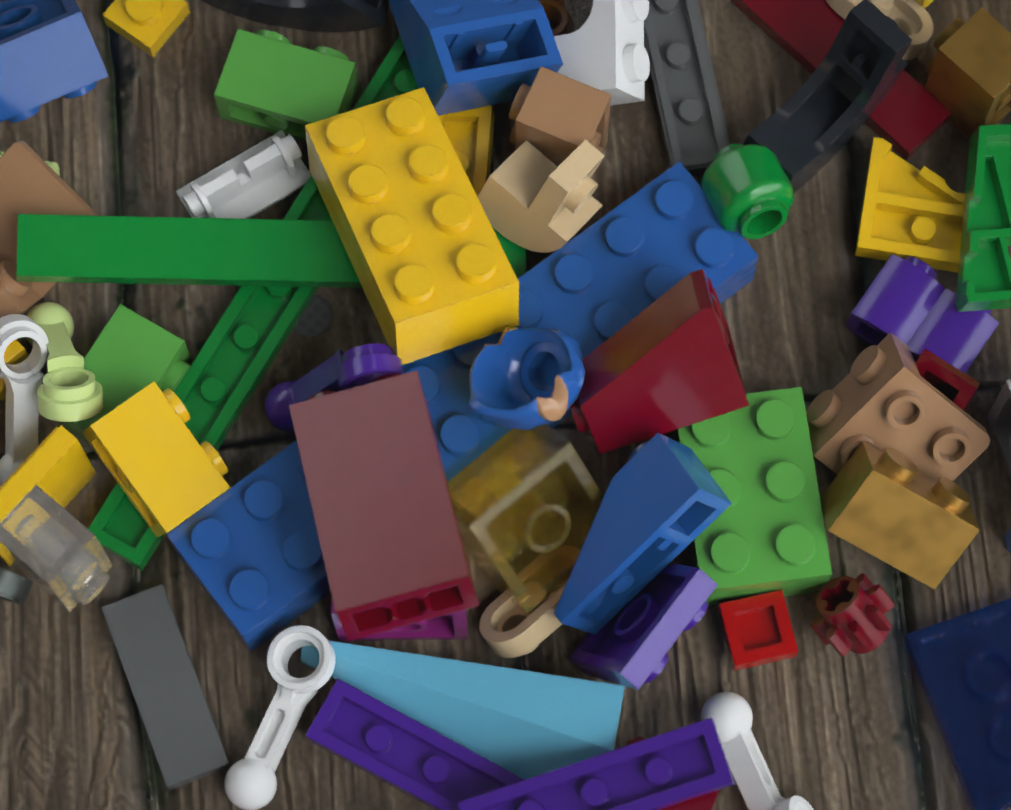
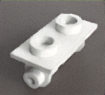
M283 130L178 189L176 194L192 218L249 219L303 188L311 174L300 158L302 153L294 138L290 134L286 136Z

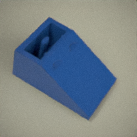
M388 0L418 89L425 88L438 116L514 101L523 83L532 86L541 66L557 73L563 65L546 13L538 0Z

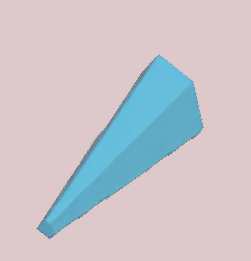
M329 641L335 652V667L331 678L342 680L524 780L614 750L625 689L623 685ZM312 646L302 647L301 663L316 669L320 659L318 649Z

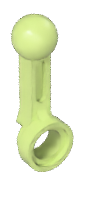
M54 302L37 304L26 316L33 319L44 330L49 341L46 344L48 373L43 377V384L37 389L38 412L47 419L60 422L81 421L98 415L103 410V389L101 384L95 381L94 373L84 369V357L75 351L71 341L74 332V322L71 314L62 305ZM26 337L27 341L33 346L32 338Z

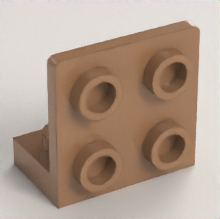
M22 140L15 142L0 157V318L11 314L26 315L58 283L17 282L18 214L99 216Z

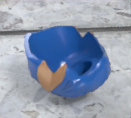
M506 327L498 343L485 344L484 348L473 360L469 377L471 395L468 410L479 414L480 419L484 423L492 424L495 427L530 430L561 419L577 399L584 383L585 369L579 343L564 330L554 328L536 329L534 327H514L510 329Z

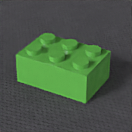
M802 387L746 393L749 406L671 431L673 440L693 450L732 503L688 545L691 567L700 568L718 584L706 600L708 606L783 590L784 596L816 593L829 582L832 576Z

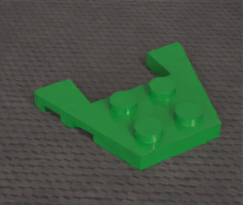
M1011 124L981 125L970 136L956 298L958 312L1011 308V259L1008 247L1011 246Z

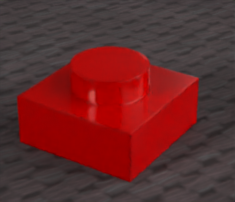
M783 590L719 604L718 613L733 671L797 656L798 648Z

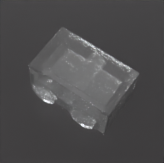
M36 485L0 523V547L12 563L69 613L79 602L83 605L90 603L106 586L109 580V575L106 572L113 564L96 536L39 486Z

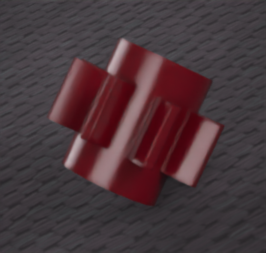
M861 573L856 579L851 576H840L832 579L821 588L813 603L822 616L810 624L811 628L825 645L831 644L841 657H845L849 651L857 654L873 651L884 642L889 630L893 627L883 614L895 606L894 602L880 584L873 585L865 573Z

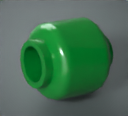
M732 144L724 147L714 156L712 163L705 170L701 181L702 189L721 228L726 231H738L742 237L747 239L764 238L780 229L786 222L788 212L794 201L792 185L779 160L770 149L762 145Z

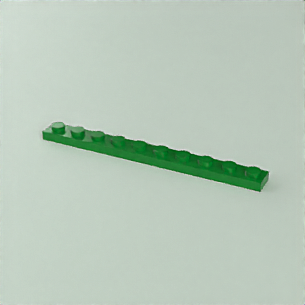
M400 35L353 110L418 89ZM312 175L283 220L332 221ZM240 287L174 392L190 415V420L185 425L199 444L207 441L218 451L319 287ZM116 483L84 534L88 541L143 571L165 534L158 538L155 536L118 483Z

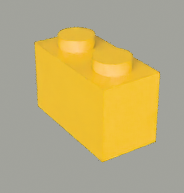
M153 381L90 425L82 434L158 538L174 529L227 491L230 486L222 477L228 473V469L219 453L207 441L199 444L185 425L190 420V415L182 401L169 388L162 392L155 381Z

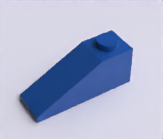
M657 433L651 440L639 445L629 456L628 462L612 477L554 612L560 623L595 635L732 504L690 447Z

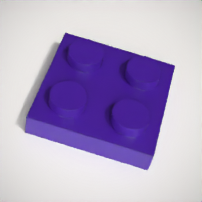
M669 563L595 635L587 633L568 660L585 675L639 690L643 684L652 681L664 669L668 661L667 652L681 633L694 627L704 616L708 607L706 600L718 584L700 568Z

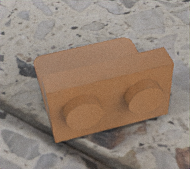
M891 332L877 346L872 345L864 349L853 362L850 373L833 390H825L820 393L810 404L806 413L813 456L837 475L861 442L864 441L882 452L888 447L901 452L917 466L919 473L935 482L940 477L953 481L990 444L987 430L920 376L909 347Z

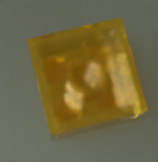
M546 424L530 430L511 429L448 482L464 545L489 582L525 613L530 612L569 579L604 498L572 444Z

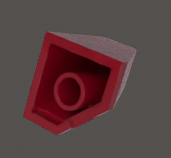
M704 269L689 273L583 359L585 369L584 383L570 409L578 431L583 433L590 430L600 454L652 438L657 433L664 434L749 406L731 332L711 279L707 278Z

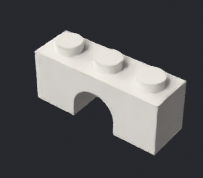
M593 0L591 13L587 21L578 30L569 34L554 36L563 61V65L557 73L611 94L610 106L645 101V80L649 76L650 62L644 47V20L649 13V0Z

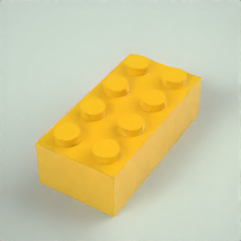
M424 87L305 125L311 175L385 339L392 348L393 354L401 359L402 365L502 332L506 327L513 328L519 326V281Z

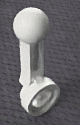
M11 314L0 318V377L4 379L6 384L5 455L0 459V486L38 447L39 412L37 389L44 377L40 370L47 360L46 344L49 341L44 330L33 319L21 314ZM20 337L32 338L33 348L26 360L14 365L4 362L5 350L13 340Z
M304 625L289 627L274 638L268 649L267 666L271 676L278 683L277 690L245 758L237 761L230 767L224 782L228 799L240 809L258 810L265 807L273 799L277 789L275 770L306 705L316 695L317 690L328 682L334 671V649L328 639L315 628ZM304 646L317 648L320 659L316 670L304 678L290 676L288 661L293 652Z
M720 692L711 696L702 708L700 719L701 721L711 717L714 719L731 772L748 810H814L801 796L794 795L788 799L781 797L751 731L753 714L748 702L742 696L733 692Z

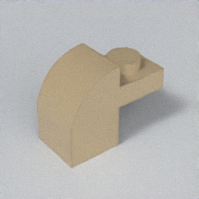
M585 139L557 167L526 140L489 176L478 195V199L491 226L509 241L534 252L549 253L557 251L603 206L592 196L599 184L591 177L605 155Z

